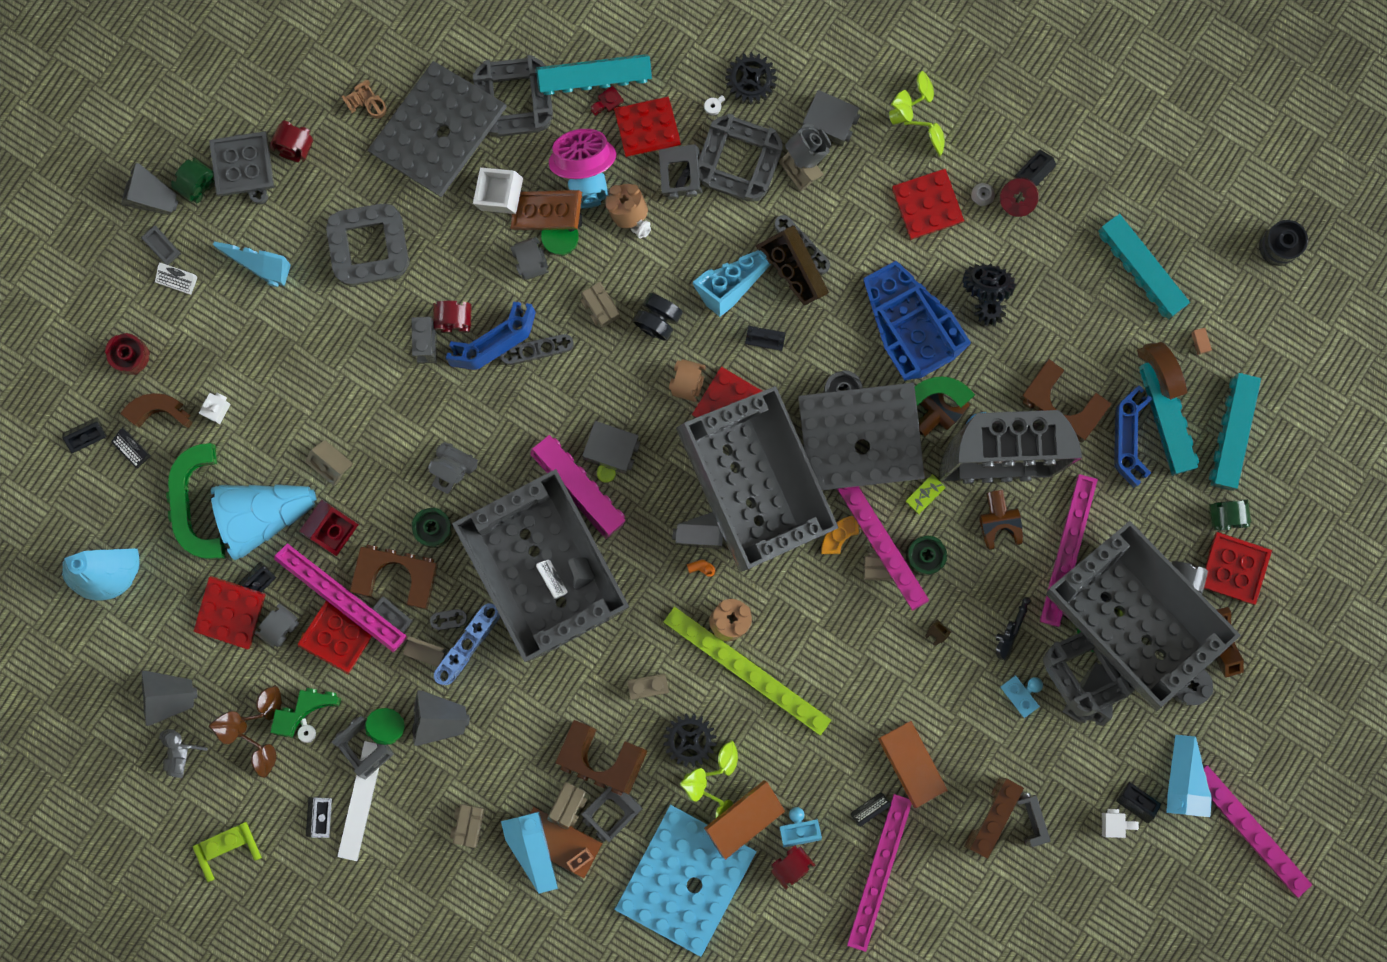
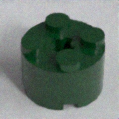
M192 158L193 161L188 159L179 167L175 173L177 179L176 181L172 180L171 187L190 202L197 204L202 200L206 190H210L214 186L215 180H213L214 172L196 158Z
M1248 499L1209 504L1211 524L1214 530H1230L1232 525L1233 528L1250 527L1251 516Z
M427 508L419 511L413 518L412 532L415 539L422 545L429 548H439L451 538L453 525L450 518L442 510ZM430 524H435V531L430 532V528H428Z
M929 535L922 536L913 541L908 547L906 561L908 567L916 574L929 576L944 567L947 561V551L940 539ZM926 551L928 552V555L931 556V558L925 560V557L922 556V554H924Z

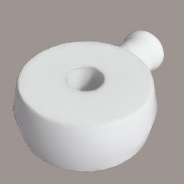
M721 95L718 99H707L704 103L705 112L712 116L717 115L721 111V103L725 101L724 96Z
M304 718L300 722L301 727L298 730V738L303 743H309L314 740L316 730L313 726L308 725Z

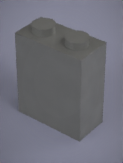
M818 90L802 126L807 123L816 125L814 128L818 131L822 129L831 142L843 146L844 142H849L853 132L850 131L852 125H857L860 118L858 114L859 107Z
M595 421L582 458L584 461L626 474L628 470H632L635 461L632 459L634 452L637 453L641 444L638 441L639 435Z

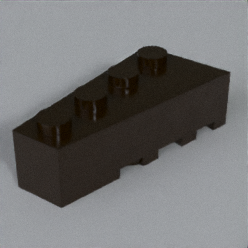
M795 225L756 245L759 251L762 250L766 255V260L779 271V276L789 283V288L804 306L829 293Z

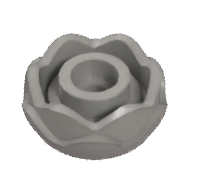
M980 183L974 186L971 198L977 205L986 206L993 202L995 192L991 185Z

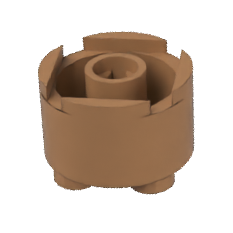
M623 184L614 185L610 188L609 196L605 200V206L617 226L632 228L637 225V222L643 221L646 218L648 207L637 185Z
M684 359L681 361L677 360L674 369L676 376L675 379H671L669 385L672 395L696 402L695 396L699 397L705 377L701 376V372L706 370V366Z
M723 600L710 615V628L720 640L728 642L737 640L750 628L752 621L751 610L739 600ZM729 617L732 618V621H734L732 624L729 623Z

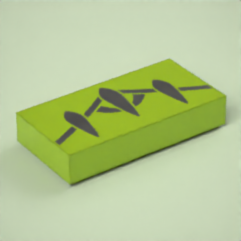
M932 474L905 502L919 515L946 487Z

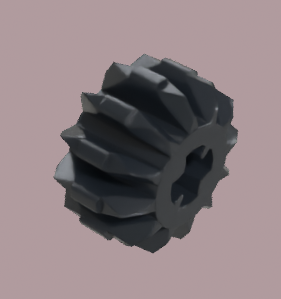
M983 299L978 300L979 304H976L974 307L978 311L974 315L981 316L978 320L979 323L984 320V326L986 327L989 325V322L992 327L996 326V321L1002 323L1001 317H1005L1007 314L1002 311L1007 308L1006 305H1000L1002 302L999 300L996 303L993 301L986 302ZM993 308L994 311L989 314L987 310Z

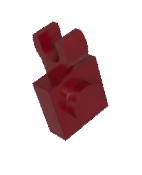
M611 86L598 96L599 102L591 106V112L594 116L601 113L604 109L610 113L614 108L624 103V99L614 86Z

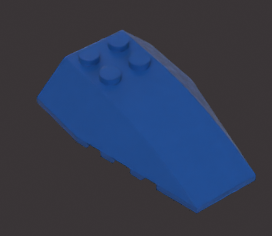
M897 261L863 278L885 351L904 380L924 377L953 361L971 344L952 312L947 307L945 308L935 296H932L922 284H919Z

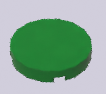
M568 229L542 230L541 241L544 248L553 255L565 256L577 247L579 240L577 229L572 232Z
M380 708L371 712L365 724L368 737L370 736L375 743L382 745L395 743L396 740L402 737L405 727L404 719L401 715L388 708Z

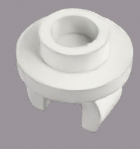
M640 220L636 226L631 228V231L640 239L646 237L651 231L650 222Z

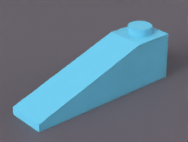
M219 242L213 243L217 250L267 281L268 285L273 287L285 286L291 264L284 256L259 250L258 254V252L245 247L241 251L239 247Z
M757 250L740 257L734 263H725L719 269L714 271L710 269L693 281V285L706 307L721 317L738 302L771 264L766 260V255L762 251Z
M1175 735L1166 813L1210 817L1212 797L1203 769L1196 736Z
M535 812L501 821L507 844L537 892L543 893L558 889L540 813Z

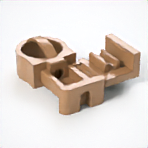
M365 80L355 86V91L348 96H342L351 113L355 112V108L360 105L361 107L365 105L369 115L375 119L382 118L386 114V105L379 95H374L369 87V80ZM376 103H381L383 105L382 112ZM371 105L374 106L378 114L371 113Z

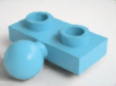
M1015 675L1000 686L1024 718L1040 707L1030 695L1032 692L1037 693L1042 690L1043 682L1040 678H1031L1028 681V686L1024 687Z
M800 807L792 808L789 812V818L795 824L780 826L783 848L822 840L818 819L802 822L805 816L804 811Z

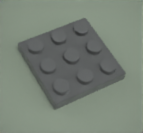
M266 131L209 140L216 194L218 197L275 188Z

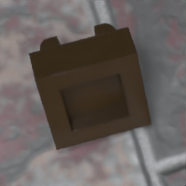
M937 619L930 626L925 637L928 638L930 635H933L936 638L933 645L936 646L939 643L942 644L948 638L951 631Z

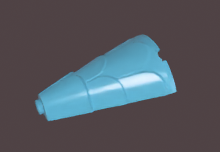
M219 485L211 488V494H215V497L211 498L216 523L223 543L230 546L227 551L233 560L243 558L264 541L272 538L284 527L293 524L315 507L314 501L317 500L314 490L306 486Z
M138 549L93 550L77 553L64 558L62 576L66 584L75 593L84 598L96 601L113 599L124 593L132 585V581L139 570Z

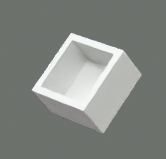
M480 168L473 204L481 211L516 214L523 177L513 170Z

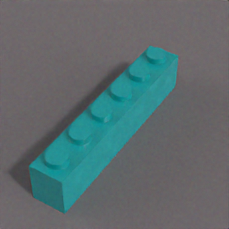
M648 54L536 67L538 90L540 93L543 92L544 95L555 94L557 90H562L563 93L573 92V88L590 90L592 86L598 85L599 88L611 87L610 84L618 83V86L629 85L630 81L646 83L647 79H652L650 56Z
M1120 213L1099 229L1098 232L1100 233L1101 240L1109 244L1113 255L1116 258H1120L1124 269L1128 273H1132L1136 284L1139 287H1143L1147 292V298L1158 306V311L1163 317L1169 320L1190 303Z
M1149 363L1142 364L1138 368L1146 394L1152 398L1149 403L1171 475H1177L1198 468L1199 459L1192 449L1193 439L1191 435H1188L1186 429L1188 424L1186 418L1181 413L1182 404L1180 399L1176 397L1170 400L1163 396L1153 367Z
M1238 373L1230 380L1229 388H1231V392L1225 402L1227 411L1226 414H1223L1221 420L1223 429L1217 438L1219 448L1218 451H1215L1213 457L1215 466L1209 475V480H1211L1210 486L1231 491L1238 489L1262 378Z

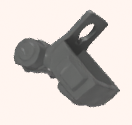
M443 442L437 447V458L431 460L428 466L429 472L436 476L432 486L449 494L453 485L461 482L465 473L471 474L477 469L478 460L473 458V455H468L453 447V444ZM440 478L448 482L449 485L447 487L441 486L439 483Z
M166 729L160 733L159 739H161L163 745L168 747L167 758L163 760V770L166 771L167 776L183 778L188 748L208 750L205 746L181 743V736L175 730Z

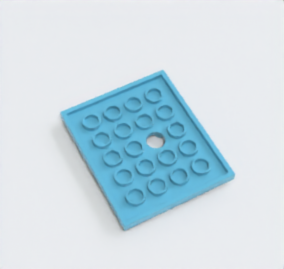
M670 805L615 910L701 957L757 851L743 845L726 860L723 859L704 829L707 824ZM696 877L701 880L702 888L699 892L692 893L687 889V882L690 878Z

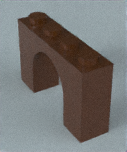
M1049 359L1020 397L1022 404L1029 409L1034 408L1036 411L1056 410L1051 403L1050 393L1052 387L1064 372V369ZM1097 393L1092 395L1080 413L1064 415L1072 425L1081 443L1087 439L1111 405L1110 402Z
M368 544L366 548L360 547L350 588L351 593L372 597L375 580L379 571L389 564H401L408 569L411 575V587L407 605L428 610L438 564L434 563V559L423 557L422 560L415 559L416 555L404 553V556L396 554L397 551L386 548L385 552L377 550V546Z
M573 720L555 762L561 765L560 770L569 774L575 771L578 773L577 777L588 781L591 778L595 780L594 784L605 789L607 785L612 787L611 792L620 796L623 793L629 795L648 751L625 741L615 764L606 771L596 772L588 762V750L597 729Z
M999 777L990 794L994 796L991 807L977 830L972 829L964 845L965 848L982 857L989 858L1024 787L1007 778Z

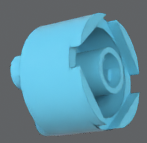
M603 173L583 179H569L568 181L569 190L582 191L580 208L585 209L599 206L601 201L606 200V197L609 196Z

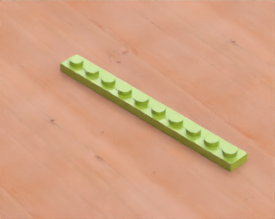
M675 606L663 623L818 735L821 736L832 721Z

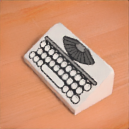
M159 262L155 283L191 295L198 277L192 273Z
M550 560L536 564L554 599H558L568 593Z

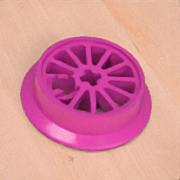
M594 129L573 130L563 134L554 142L553 153L549 158V168L554 174L563 178L583 179L604 172L614 163L616 150L612 144L607 142L605 135L600 131Z

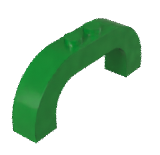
M932 377L915 386L917 406L930 395L942 393L950 396L962 408L975 396L968 386L950 377Z
M212 443L193 446L184 451L175 460L169 473V491L166 492L167 502L170 503L168 519L169 522H172L173 533L178 543L194 556L207 560L226 559L223 540L221 538L200 539L193 531L188 489L189 478L196 469L202 466L217 464L216 446Z

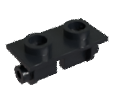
M748 326L745 344L782 351L786 332Z

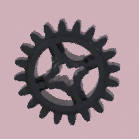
M752 52L748 58L743 53L742 60L736 57V63L730 62L731 68L726 70V73L729 75L725 76V80L729 81L726 84V88H732L730 95L736 93L735 100L741 97L742 104L746 100H749L750 105H752L753 100H756L757 104H759L760 98L766 101V94L772 95L771 89L776 88V84L773 82L777 81V77L772 76L776 74V69H771L773 63L766 64L767 57L761 60L760 53H758L756 58L753 57ZM741 71L743 78L737 83L736 75ZM765 74L766 83L762 87L760 85L761 76Z
M984 263L981 266L975 264L974 268L969 266V269L965 270L962 280L963 288H967L966 292H971L972 297L976 296L978 300L983 299L986 302L993 301L994 303H996V300L1003 302L1004 298L1009 299L1013 295L1016 283H1014L1015 278H1011L1012 274L1006 273V269H1000V266L995 267L992 264L985 265Z
M686 713L684 720L677 716L678 723L670 721L673 728L666 727L670 734L663 735V737L669 739L668 742L663 743V745L670 747L666 750V753L672 752L673 755L670 759L672 760L677 757V764L684 761L685 767H687L688 762H691L692 766L695 767V761L702 765V758L704 757L706 760H709L707 753H714L710 746L717 745L711 742V739L717 737L710 734L714 727L708 729L709 721L702 723L703 716L696 720L695 714L689 719ZM694 724L698 728L693 732H687L682 726ZM676 732L682 738V742L677 748L674 745V735ZM703 732L706 736L704 749L698 743V738ZM697 733L693 740L695 744H688L685 747H683V745L686 742L685 737L687 735L691 737L692 735ZM686 749H693L698 755L689 757L682 755V753Z

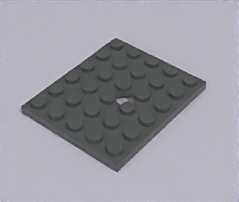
M432 61L369 147L368 152L429 191L442 197L507 106L502 101ZM442 126H448L450 134L447 137L439 138L437 136L438 129Z
M914 383L798 396L804 450L822 490L925 479ZM860 439H865L870 444V450L866 454H859L855 450V444Z

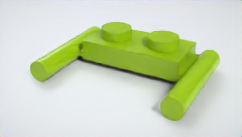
M247 822L192 846L207 883L215 880L207 861L247 843L254 861L262 858Z

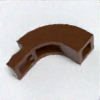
M1163 342L1149 343L1137 350L1138 357L1147 361L1153 367L1163 396L1171 400L1188 393L1180 365L1167 345Z
M159 393L146 394L134 399L120 413L139 428L151 415L159 412L169 413L187 428L193 423L189 419L191 415L181 409L184 404L171 396Z
M1229 607L1216 609L1231 624V611ZM1234 642L1216 658L1225 678L1244 673V659Z

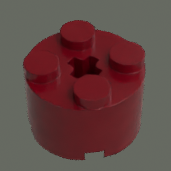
M283 120L277 126L269 147L273 152H275V149L280 152L279 156L287 160L299 162L302 159V162H305L314 140L309 135V129L295 127L290 122Z
M1023 177L1010 180L1005 184L1000 193L1002 208L1008 214L1015 217L1030 214L1039 201V192L1036 185L1031 180ZM1020 192H1022V197H1024L1025 200H1021L1020 202L1016 201L1017 198L1015 197V194L1018 195Z
M438 301L437 304L433 303L434 330H441V333H452V330L469 333L472 304L463 302V305H460L457 301Z
M123 333L112 337L105 348V354L110 366L123 374L136 375L146 367L149 361L150 351L146 344L130 333Z
M796 845L786 852L787 857L785 859L779 858L771 865L773 868L771 873L785 890L789 888L787 886L788 883L794 885L809 872L808 870H810L809 866L812 868L816 866L801 846L799 848Z

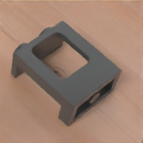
M696 144L659 150L661 190L666 198L678 199L679 196L684 195L686 197H696L697 194L703 193L699 180L698 157H700V149ZM688 161L690 164L691 184L686 187L670 188L669 164Z
M412 317V356H417L418 364L437 363V334L431 317Z
M360 716L352 720L347 729L340 731L332 743L339 747L355 768L354 772L357 776L366 780L395 753L388 745L377 744V748L363 761H360L348 745L349 740L362 729H365L367 719Z
M608 787L582 813L584 816L583 822L589 828L593 826L598 831L596 835L603 842L605 840L610 842L643 809L630 794L623 793L620 796L611 792L612 787ZM607 799H612L625 812L624 817L610 831H605L592 818L593 813Z
M1027 792L1021 793L1016 805L1025 803L1034 832L1033 835L1023 837L1025 845L1035 847L1051 842L1037 796Z

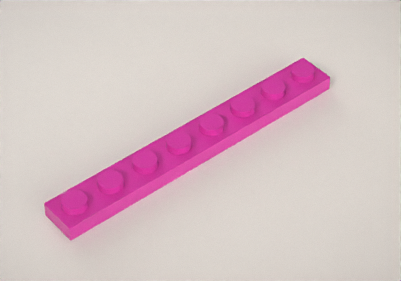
M1081 474L1077 476L1048 589L1076 565L1098 479ZM1046 595L1039 622L1059 627L1063 612Z
M858 486L838 488L837 491L911 610L913 611L929 602L927 595Z
M288 543L274 556L275 561L392 652L406 640L407 636Z
M1205 765L1203 769L1211 793V801L1294 896L1299 898L1312 886L1311 882L1210 767Z
M893 794L891 806L886 816L847 946L865 952L867 950L912 805L910 799Z

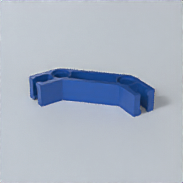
M513 302L508 320L470 344L451 341L449 346L455 356H451L452 353H447L446 360L450 366L477 370L527 339L536 314L532 304L526 303L527 309L523 317H520V314L523 313L521 303Z
M1140 385L1131 391L1115 409L1114 465L1116 470L1133 488L1138 486L1141 481L1133 476L1131 469L1135 468L1140 472L1143 479L1151 474L1138 459V412L1152 400L1149 395L1147 397L1144 396L1141 398L1143 402L1139 406L1136 405L1132 397L1144 391ZM1123 405L1130 407V414L1123 411ZM1123 458L1129 460L1130 466L1128 468L1122 465Z

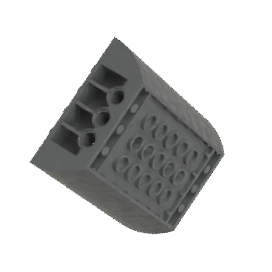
M776 386L687 421L676 428L739 572L748 570L838 529V525ZM723 446L728 448L729 455L724 454ZM731 464H734L736 466V473L732 472L730 468ZM747 499L752 502V508L746 505ZM754 517L760 520V526L754 523Z
M1059 410L977 413L953 437L946 447L940 462L938 480L940 482L963 481V484H972L974 480H982V483H993V479H1001V482H1012V479L1020 478V482L1032 481V478L1054 477L1082 458L1081 447L1072 425Z
M557 469L452 523L524 662H529L557 649L615 618L629 608ZM524 529H528L531 532V536L527 540H523L520 537V532ZM532 546H537L540 553L532 557L529 554V549ZM571 558H587L595 579L575 590L572 584L574 576L568 561ZM546 560L551 561L568 592L562 596L567 601L564 607L559 608L556 606V599H554L550 590L547 589V585L536 564Z
M1131 521L1120 528L1046 592L1048 598L1156 712L1241 636ZM1100 595H1107L1109 602L1102 601ZM1114 609H1120L1123 612V616L1115 615ZM1141 637L1148 638L1150 645H1144ZM1156 651H1159L1163 654V660H1159L1158 658H1156Z

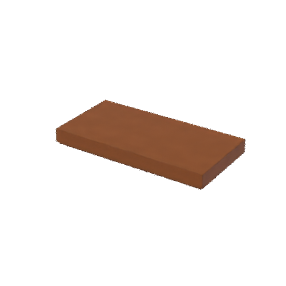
M582 191L520 192L517 212L512 214L510 229H578Z
M912 721L878 738L914 809L948 791Z
M763 780L704 827L722 858L726 860L783 814L785 810L768 782Z
M533 807L530 814L540 813L552 862L572 872L566 862L585 848H588L594 858L574 872V874L585 878L603 843L571 826L566 830L548 821L549 814Z

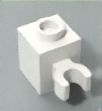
M209 393L199 414L220 424L231 404L226 401L227 397L216 393V395Z
M1108 809V813H1102L1103 837L1126 838L1125 829L1138 830V822L1125 821V814L1119 813V809Z

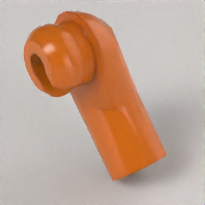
M704 559L687 564L689 573L699 570L707 577L715 574V567Z

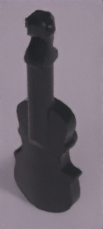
M1029 597L1022 599V605L1018 608L1019 612L1015 621L1008 622L1005 634L998 633L996 635V641H1000L996 648V656L1000 660L1007 661L1010 658L1014 642L1028 611L1027 605L1031 603Z

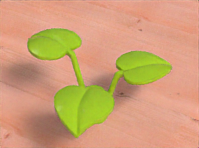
M921 71L917 75V86L921 97L912 102L906 90L900 91L891 103L896 109L889 111V118L893 125L904 122V125L928 126L930 140L938 153V157H941L945 138L939 124L912 121V106L924 98L929 103L934 97L932 82L927 74Z
M730 740L721 748L718 755L720 770L705 773L702 768H697L691 773H687L680 783V786L685 790L691 801L697 802L702 795H705L718 802L720 806L716 810V818L734 803L731 800L723 802L721 799L705 792L704 789L707 786L706 776L722 774L723 772L726 776H730L734 772L738 762V753L734 742Z

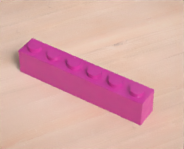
M548 435L532 448L530 455L546 473L557 469L577 508L605 539L623 526L626 521L624 514L619 509L613 507L610 498L599 491V486L593 480L590 481L585 470L573 462L574 459L571 454L564 452L556 438Z

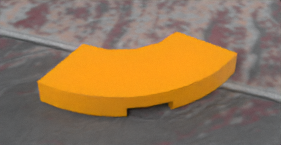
M848 516L836 522L838 529L825 535L821 545V554H840L844 541L851 536L859 535V525L854 516Z

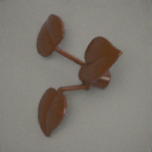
M276 685L264 689L259 694L256 707L260 714L240 717L237 712L229 711L216 718L209 725V728L223 744H231L237 737H241L255 745L258 750L252 753L251 764L256 774L262 778L267 777L273 769L277 756L276 750L270 744H265L262 747L243 733L247 729L246 720L258 719L263 716L266 720L274 719L275 710L281 709L282 697Z

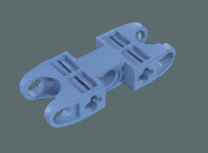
M485 604L465 629L464 634L434 672V679L438 684L449 685L457 678L477 647L485 640L498 622L500 615L494 604ZM491 608H494V616L488 618L487 611ZM478 626H481V631L477 630ZM466 639H470L473 643L472 648L469 650L463 648V642ZM454 658H458L457 663H454ZM443 671H447L448 679L443 682L440 678Z

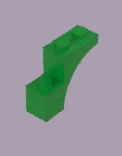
M306 688V691L300 690L295 713H293V709L282 707L281 710H275L270 733L293 738L299 723L308 714L323 707H340L341 699L336 697L337 693L325 691V694L317 693L318 690Z

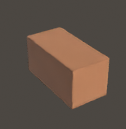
M1206 328L1191 332L1197 355L1208 353L1212 350Z
M585 848L566 863L574 873L594 857L588 848Z

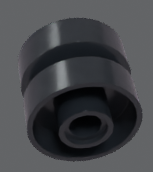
M1279 221L1262 235L1259 242L1260 254L1271 265L1285 266L1306 250L1308 245L1307 232L1296 221Z
M648 293L642 305L649 312L638 310L632 322L647 335L667 341L673 332V328L668 323L677 324L683 311L665 298L654 293Z

